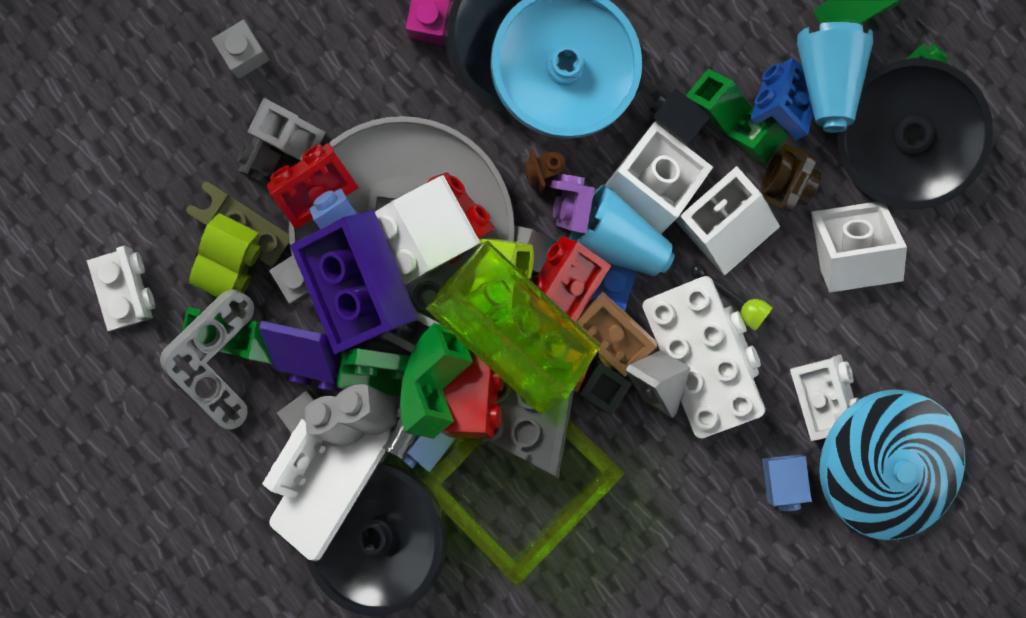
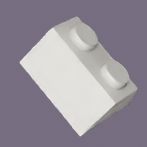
M654 122L604 186L612 188L662 234L679 217L713 167L657 122Z
M444 175L410 191L375 211L405 285L481 243Z
M877 201L811 212L820 269L829 292L904 281L907 246L885 204Z

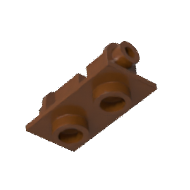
M533 149L529 150V162L524 163L526 167L524 170L531 190L538 188L542 196L545 194L546 188L544 179L553 180L555 175L563 174L565 159L560 153L550 152L535 157Z

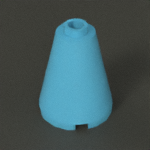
M827 22L820 24V31L809 34L808 27L797 34L798 52L815 122L817 125L822 126L826 132H843L847 129V126L855 121L874 41L873 31L870 29L867 34L864 33L863 25L858 23Z
M601 185L594 192L587 232L571 231L569 239L580 243L607 263L651 276H656L659 272L665 273L670 268L675 254L672 253V243L612 188Z

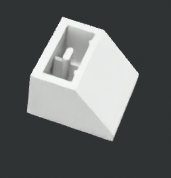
M737 166L675 220L723 276L780 227L763 195Z

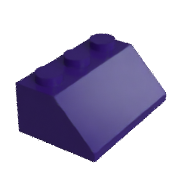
M374 210L343 217L290 245L334 354L389 333L419 319Z

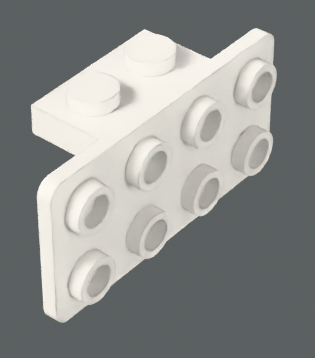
M709 276L700 277L643 302V310L660 351L690 367L681 403L696 437L705 438L760 418L765 413V406L753 380L759 374L757 368L761 366L757 351L753 346L748 347L743 335L747 331L746 325L740 312H734L732 306L723 307L714 282Z
M301 419L262 483L271 492L284 495L270 518V526L308 560H320L386 452L382 447L386 444L393 430L389 429L377 435L365 434L361 439L350 445L338 446L307 434L306 420Z

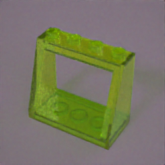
M570 420L568 421L566 438L598 470L513 559L441 486V483L484 439L456 438L449 447L451 452L442 461L439 460L430 472L425 469L420 472L425 477L423 482L432 491L440 508L516 586L524 580L625 474Z

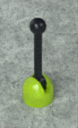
M695 264L691 267L690 272L694 278L709 276L719 292L741 307L742 319L752 330L756 331L773 309V307L761 299L744 301L707 274L703 265Z

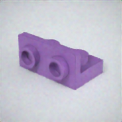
M558 174L554 176L553 180L544 179L547 187L562 189L561 197H556L553 206V218L557 219L556 226L581 233L587 232L595 188L583 186L585 178Z

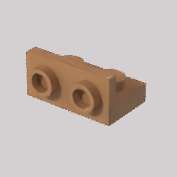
M604 292L583 310L572 328V334L582 345L588 346L590 344L599 353L598 356L606 367L613 371L617 369L623 376L627 375L625 370L629 364L647 357L657 348V341Z

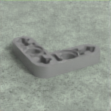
M233 289L225 291L163 350L160 357V364L164 372L219 426L230 430L238 428L246 420L247 406L207 362L253 316L254 303L251 298ZM232 301L239 303L238 307L241 311L238 315L231 312L229 304ZM217 314L223 318V321L228 323L226 328L214 319ZM206 325H214L217 332L215 339L208 344H201L198 339L201 328ZM177 354L184 357V361L194 370L189 375L180 367L175 366L176 363L173 358ZM204 377L212 378L214 385L210 393L203 396L197 395L195 392L197 382ZM221 398L232 407V410L235 412L234 415L231 417L225 415V412L215 402Z

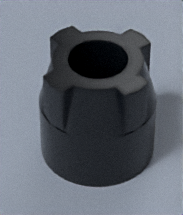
M433 281L421 282L413 291L415 305L424 312L432 313L438 310L445 300L442 288ZM428 290L434 291L437 295L436 301L431 305L425 304L422 299L423 294Z

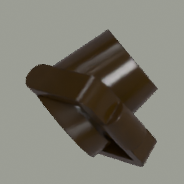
M784 144L783 148L770 161L762 179L760 191L765 201L786 211H792L796 204L806 206L810 203L821 181V173L814 169L816 158L809 153ZM793 154L802 157V161L794 157ZM773 197L783 199V201L780 202L776 199H773Z

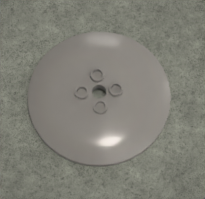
M386 117L357 125L330 142L335 153L359 187L347 196L358 213L371 210L375 212L391 201L426 184L430 178L448 172L463 183L467 195L475 204L482 206L488 212L490 221L495 226L493 232L481 239L514 241V217L511 200L499 171L479 146L457 130L444 124L418 117ZM314 219L297 230L289 221L290 245L320 230ZM476 246L471 248L458 262L451 264L448 261L428 274L405 285L415 311L433 320L437 313L460 314L465 321L473 316L469 292L476 277L472 260ZM424 281L437 283L445 295L442 306L432 313L420 310L413 301L415 287ZM432 290L426 291L422 297L423 302L428 305L433 304L437 299L436 293ZM381 336L376 337V338H379V339H384V340H386L385 338H383V337H381Z

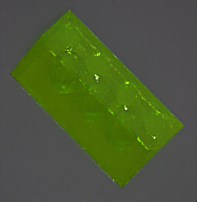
M488 240L444 284L426 307L427 311L540 414L545 413L568 398L601 347Z

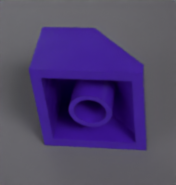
M261 321L260 331L275 370L290 373L289 381L311 385L312 379L319 380L318 388L336 392L341 391V388L337 387L341 352L334 354L326 334ZM362 343L349 349L358 348L365 350L367 343Z

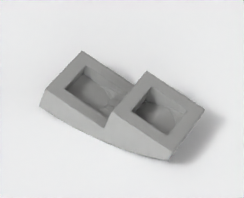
M263 98L247 131L252 136L298 161L303 160L302 155L308 149L320 144L326 133L266 98Z

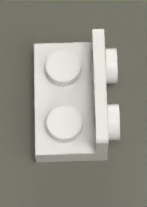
M126 246L116 248V252L87 260L107 331H114L153 319L151 310L155 309V300L151 290L148 287L144 288L140 274L145 273L143 260L138 252L134 253L132 248Z
M841 354L790 369L811 441L827 438L829 431L841 414L860 400L858 397L854 398L850 386L853 383V373L847 361L843 362Z

